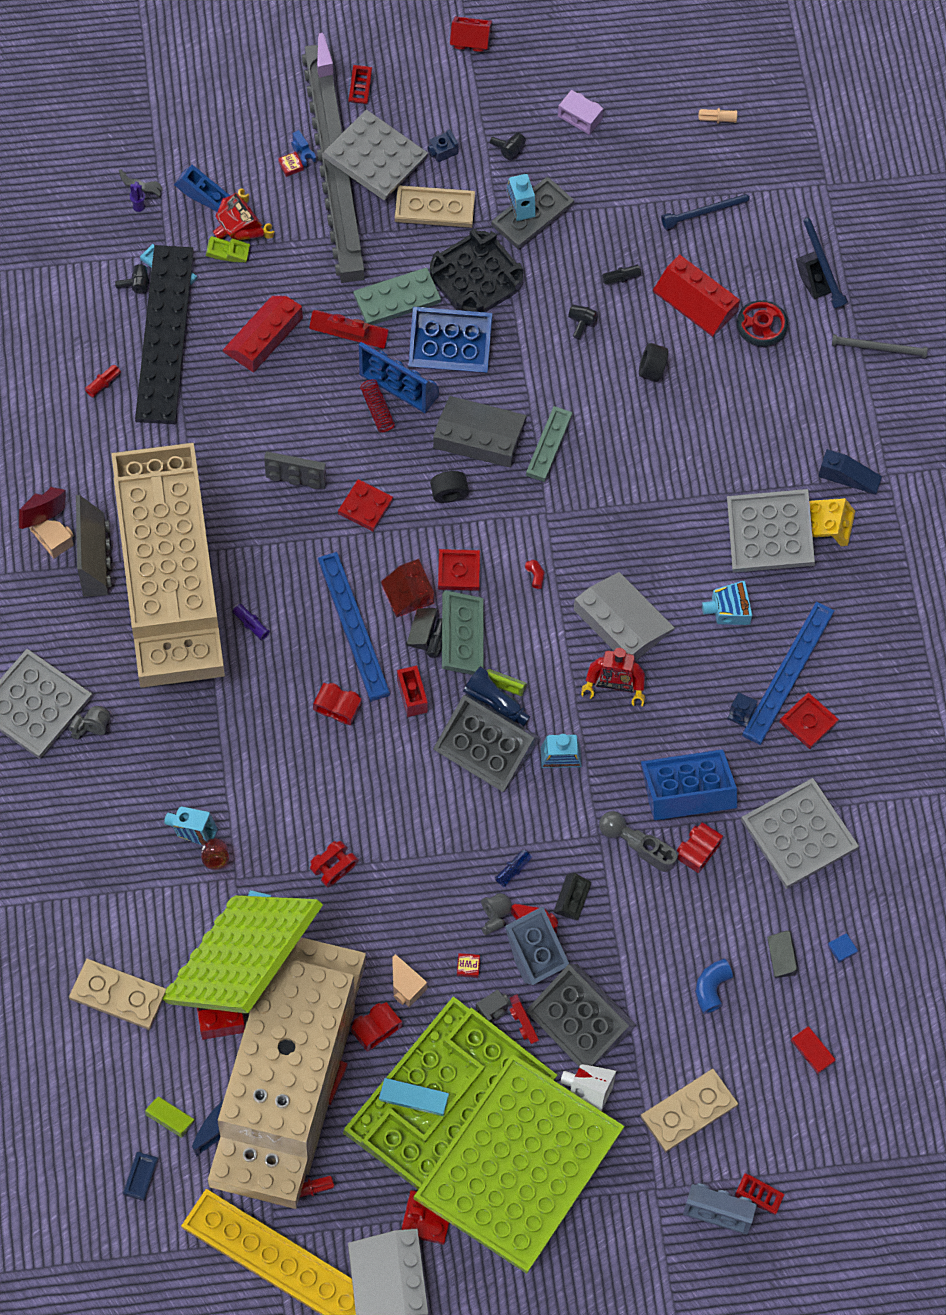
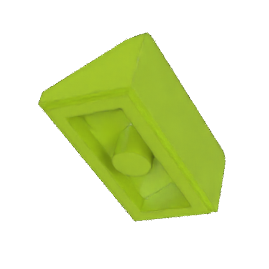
M491 669L487 670L490 679L498 688L523 696L527 686L526 682Z
M159 1096L145 1110L146 1116L183 1138L195 1121V1119Z

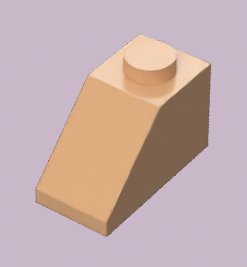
M47 520L29 527L30 531L53 559L74 546L72 531L69 527H64L58 521Z
M395 954L392 957L394 998L403 1005L405 1003L410 1007L427 990V982Z

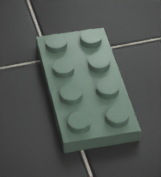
M427 267L353 291L354 298L365 323L371 325L412 313L413 307L427 308L441 303V298Z
M445 591L442 594V669L473 675L480 666L483 667V598Z

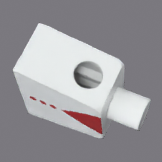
M583 1064L580 1065L576 1074L564 1071L561 1084L570 1086L572 1093L602 1111L613 1089L616 1071Z

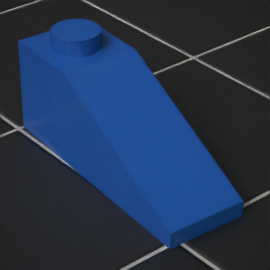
M193 164L186 168L174 183V186L189 198L218 212L222 199L230 196Z

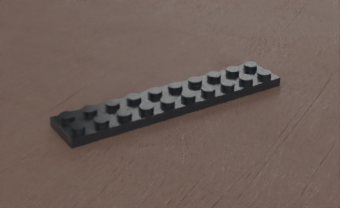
M154 245L135 422L176 425L194 254L193 247Z

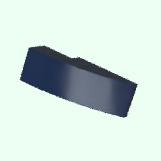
M224 1099L212 1110L196 1135L192 1145L196 1156L220 1140L218 1118Z

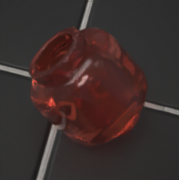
M217 838L206 841L201 849L203 864L211 870L224 868L229 861V848L226 842Z

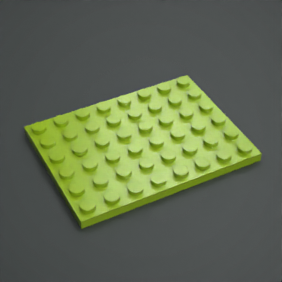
M235 895L227 902V908L215 919V925L203 936V942L191 953L188 963L179 970L178 977L174 983L167 987L166 994L162 1000L170 1005L249 1013L323 904L317 899Z
M512 1054L415 1194L414 1200L527 1274L611 1149L624 1126Z

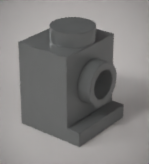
M497 989L476 1003V1011L492 1023L494 1018L498 1020L506 1014L507 1007L511 1005V1002L505 994L501 995Z

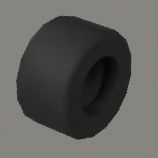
M649 343L640 361L639 376L658 382L667 364L668 348Z
M447 471L437 474L431 479L430 485L433 499L438 503L460 501L469 494L466 475L463 472Z

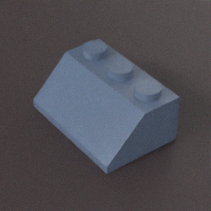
M697 1183L696 1185H691L683 1215L747 1235L757 1204L752 1203V1200L749 1198H735L727 1191L718 1190L716 1192L710 1190L707 1185Z

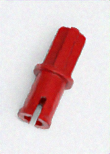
M112 365L103 374H98L97 378L84 388L86 393L93 398L103 388L109 386V383L121 373L120 369L116 365Z
M326 1176L315 1180L308 1179V1182L303 1183L300 1197L314 1196L315 1193L333 1189L334 1182L332 1177Z

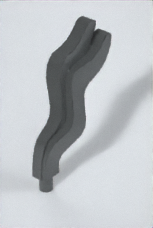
M122 169L119 170L120 178L126 186L130 187L131 184L139 182L144 193H153L157 197L161 196L162 186L157 181L144 183L138 179H130Z

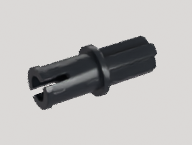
M636 264L626 268L619 267L618 270L603 273L602 281L605 285L619 281L623 283L627 279L640 277V266Z
M442 618L437 620L434 632L430 634L431 640L426 651L430 658L438 657L442 646Z

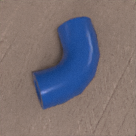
M725 958L705 968L697 979L695 993L703 1014L712 1013L722 1007L717 994V988L722 982L733 978L731 967Z

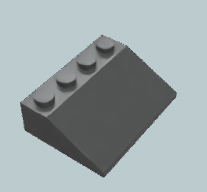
M449 396L433 436V448L511 468L527 415Z
M76 495L77 570L83 597L108 595V587H111V575H107V569H111V559L107 557V551H110V538H106V533L110 532L109 520H105L103 511L81 495Z
M463 695L433 750L502 792H505L530 756L540 737L473 696Z
M568 964L526 1010L579 1067L583 1064L595 1066L636 1026L578 964Z

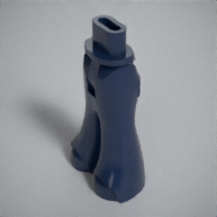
M481 666L472 675L463 690L467 695H471L479 701L488 704L494 710L514 722L517 721L522 726L530 718L529 715L523 712L525 708H520V704L516 700L502 692L490 679L487 670Z

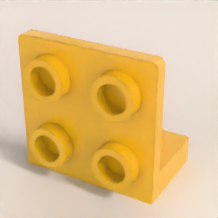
M845 498L809 501L812 537L832 536L840 546H848L855 510Z

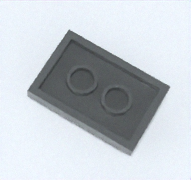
M266 451L264 463L267 478L273 481H287L293 485H307L313 489H325L327 483L326 463Z

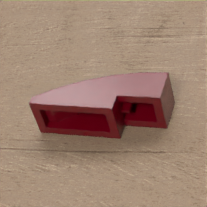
M50 487L43 495L35 493L19 509V528L24 529L43 523L65 509L66 490Z

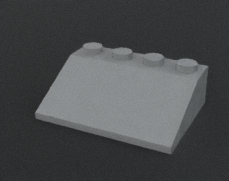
M620 572L589 587L574 601V611L613 651L616 648H623L626 654L635 656V661L675 630L662 614Z
M417 1229L395 1230L348 1243L356 1315H428Z

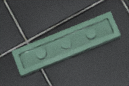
M553 406L526 471V476L543 482L546 481L572 418V412Z

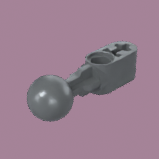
M609 811L602 815L599 821V828L604 836L608 838L621 837L627 841L629 847L638 852L640 858L662 872H668L673 869L677 853L672 847L655 836L643 834L639 830L633 831L626 826V820L619 812ZM650 845L653 850L648 851L643 846Z

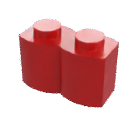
M323 683L313 703V710L324 716L332 717L343 724L352 725L361 706L362 699L356 692L342 691L334 683Z
M703 822L699 826L695 825L689 833L691 838L687 842L683 841L677 849V860L697 873L704 868L723 841V835Z
M387 1002L374 1005L370 1009V1014L364 1017L359 1016L352 1022L351 1032L367 1052L402 1027V1021Z

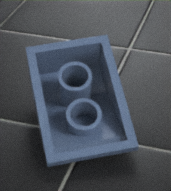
M540 907L505 926L514 960L524 983L534 985L566 968L569 964L544 907Z

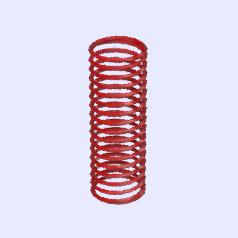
M374 379L365 381L361 384L360 389L378 431L386 432L391 430L395 426V422H393L377 381ZM368 381H375V382L367 383L365 386H367L368 384H371V383H376V384L370 385V386L366 387L365 389L362 388V385H364L366 382H368ZM393 423V425H392L391 427L387 428V429H379V428L388 427V426H390V425Z

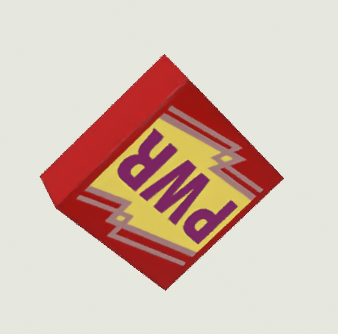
M296 152L278 158V162L286 177L304 170Z
M458 953L457 976L478 978L480 955Z

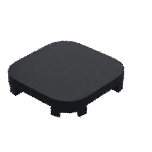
M476 228L471 230L466 238L441 253L437 250L433 254L430 262V276L434 284L456 310L487 312L521 289L523 284V267L521 263L517 264L504 249L493 231H490V233L477 231Z

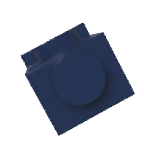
M448 129L446 133L429 139V146L427 148L430 156H434L437 162H441L458 154L459 143L452 131Z
M738 692L731 705L727 719L746 728L755 712L757 701Z

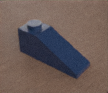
M826 449L818 475L820 478L875 495L882 478L881 475L851 457Z

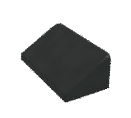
M417 608L406 646L427 650L430 634L432 633L437 616L436 608Z
M576 873L566 875L554 908V913L577 921L591 882Z
M790 930L768 936L767 940L774 978L796 976L797 965Z

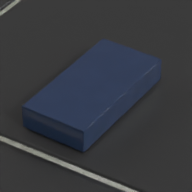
M136 1152L123 1191L124 1196L145 1201L159 1160L158 1157Z

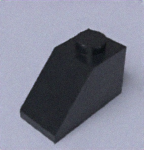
M811 252L796 258L800 277L812 298L816 299L831 293L816 253Z

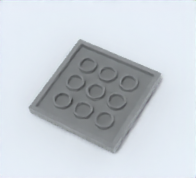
M366 109L323 152L322 157L385 200L426 159L428 152Z
M808 489L727 496L733 573L815 566Z
M26 649L0 679V732L40 759L73 721L74 717L92 699V693Z
M813 778L741 817L742 823L786 889L859 848Z

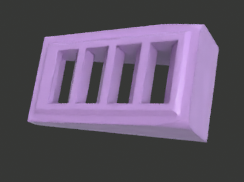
M319 33L317 68L319 77L333 75V62L323 33Z

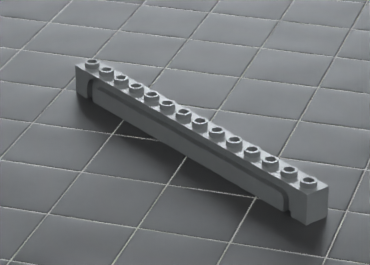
M318 45L305 46V54H302L303 66H307V70H304L305 81H309L310 84L307 86V95L312 97L309 107L310 113H314L315 116L312 117L313 129H317V133H314L315 145L320 147V149H317L318 161H322V165L319 166L320 176L325 179V182H322L323 194L327 193V198H324L325 208L330 210L327 220L328 226H332L333 231H330L331 243L335 242V247L332 248L333 258L338 261V264H335L336 276H340L341 283L364 280V266L349 175L322 157L323 152L342 134L333 76L319 77L317 68Z

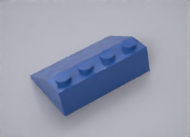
M413 307L408 367L488 373L493 314Z
M363 342L359 343V375L367 380H376L379 387L426 414L439 397V386L434 381L423 378L417 371L406 368L400 361L391 359L385 352L378 351Z
M723 749L641 761L649 806L654 820L737 808V787Z

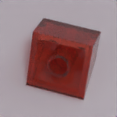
M419 559L398 566L381 581V585L396 617L413 612L417 608L434 604V591Z

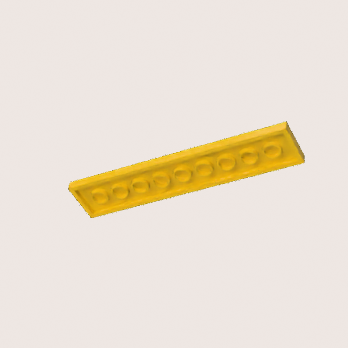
M205 1189L181 1225L185 1231L320 1315H356L352 1278L208 1189Z

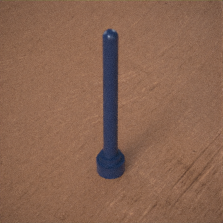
M744 194L677 215L671 213L661 215L662 225L665 230L674 228V225H677L678 222L748 202L750 197L748 194Z
M806 217L803 222L831 290L833 308L840 307L848 303L846 295L839 291L812 221L809 217Z

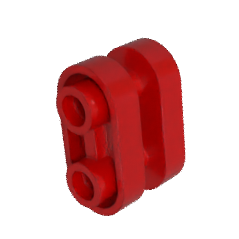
M342 841L332 842L322 855H316L310 862V870L316 876L321 873L324 874L321 882L327 888L333 886L350 872L359 861L353 853L345 855L348 847ZM337 860H339V862L336 863L332 868H329V867H330L331 865H333Z

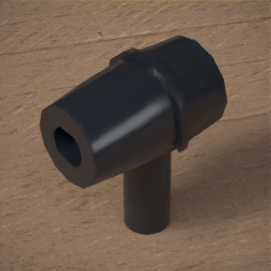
M515 133L507 141L495 137L490 139V144L500 147L501 154L510 160L520 153L526 142L525 137L521 133Z
M142 264L135 265L132 278L115 281L116 288L132 286V290L135 293H145L149 284L147 267Z
M574 304L570 307L568 317L579 322L573 334L574 338H581L586 325H595L598 320L597 311L590 309V307Z

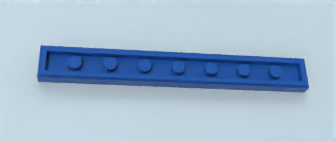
M334 552L318 557V563L370 702L390 696L388 686L338 553Z
M819 602L815 603L742 734L743 737L759 745L762 744L835 610Z

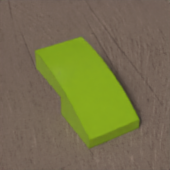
M211 236L205 256L230 262H246L250 244L233 238L229 242Z

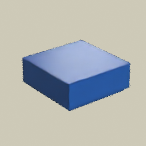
M847 933L828 943V947L838 963L858 952Z

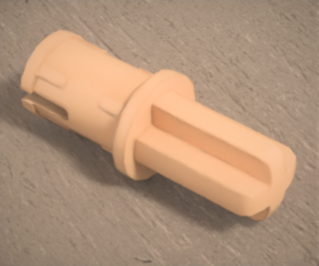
M720 108L717 110L700 109L698 118L700 121H717V124L719 122L736 123L737 110H720Z

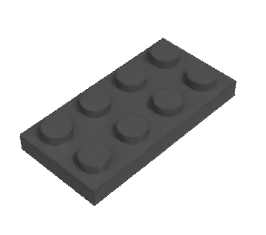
M548 176L533 187L535 194V217L516 221L512 206H510L491 221V225L517 249H520L574 205V199Z

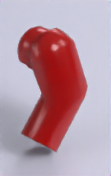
M532 559L525 563V569L534 575L532 587L541 589L545 572L539 562Z

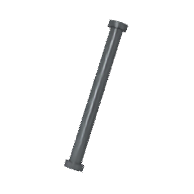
M833 334L831 346H836L837 344L922 356V358H926L928 350L926 346H923V348L837 337V334Z

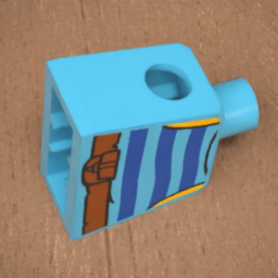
M523 174L510 177L506 191L516 221L535 217V194L528 175Z
M745 581L713 590L712 601L702 602L703 614L715 613L717 624L750 625L752 612Z
M549 735L545 738L541 746L542 768L582 766L581 746L577 735Z
M182 806L179 807L177 814L168 812L164 821L166 825L173 826L178 837L200 845H206L209 848L218 830L210 812Z

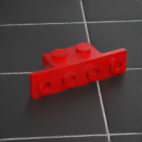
M313 310L309 326L310 329L356 342H363L379 348L386 347L389 330L386 328L367 324L359 319L352 320L340 314H330L319 310Z

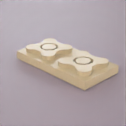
M398 186L395 222L472 228L475 191Z
M86 959L69 995V999L150 1030L163 1001L162 999L166 994V989Z
M711 1069L641 1114L640 1117L666 1153L736 1108L738 1103L715 1070Z

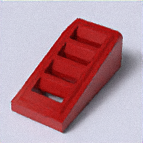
M353 65L348 102L368 103L372 67ZM356 75L367 76V78H359ZM355 81L366 82V85L355 84ZM354 88H362L365 91H357ZM353 94L364 95V99L354 98Z
M744 1173L735 1197L749 1198L752 1200V1203L757 1204V1207L776 1215L785 1194ZM747 1184L751 1185L748 1193L744 1191ZM755 1188L760 1189L757 1197L752 1196ZM763 1192H767L765 1201H761ZM773 1195L776 1199L773 1205L770 1206L768 1203Z

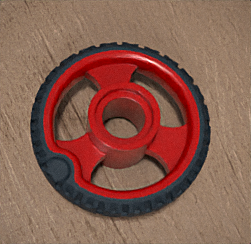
M756 300L746 304L738 314V332L745 341L752 345L761 347L772 346L782 340L787 332V315L774 302ZM755 309H766L757 311L754 314V317H749L747 315L750 311ZM774 317H779L781 322V328L777 334L771 331ZM749 326L752 327V332H753L756 336L763 337V338H758V337H755V336L751 335V334L746 330V327H749Z

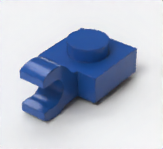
M298 130L292 133L293 141L291 145L296 153L299 152L301 155L302 165L307 166L306 158H311L313 162H316L315 153L309 149V144L301 132Z

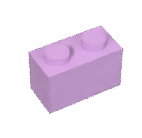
M573 90L568 93L558 107V117L589 135L600 123L603 116V108L598 103L586 99L582 94L576 93Z

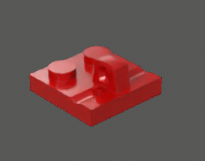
M410 1190L401 1230L417 1229L419 1240L444 1245L449 1222L414 1200L417 1192Z

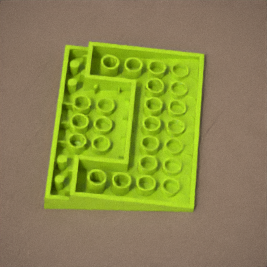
M453 996L386 1077L387 1079L449 1093L444 1116L379 1101L383 1086L382 1082L344 1128L343 1134L419 1190L512 1054L552 1080L557 1077V1074L473 1008L469 1009Z

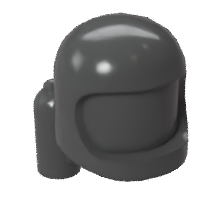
M93 706L84 718L81 714L76 715L69 727V730L72 732L71 737L79 739L86 731L97 735H104L106 725L110 721L108 710L102 706Z
M497 893L491 898L485 897L481 899L482 907L489 918L485 926L482 927V932L484 935H488L504 926L505 920L501 918L511 912L512 903L510 898L503 893Z

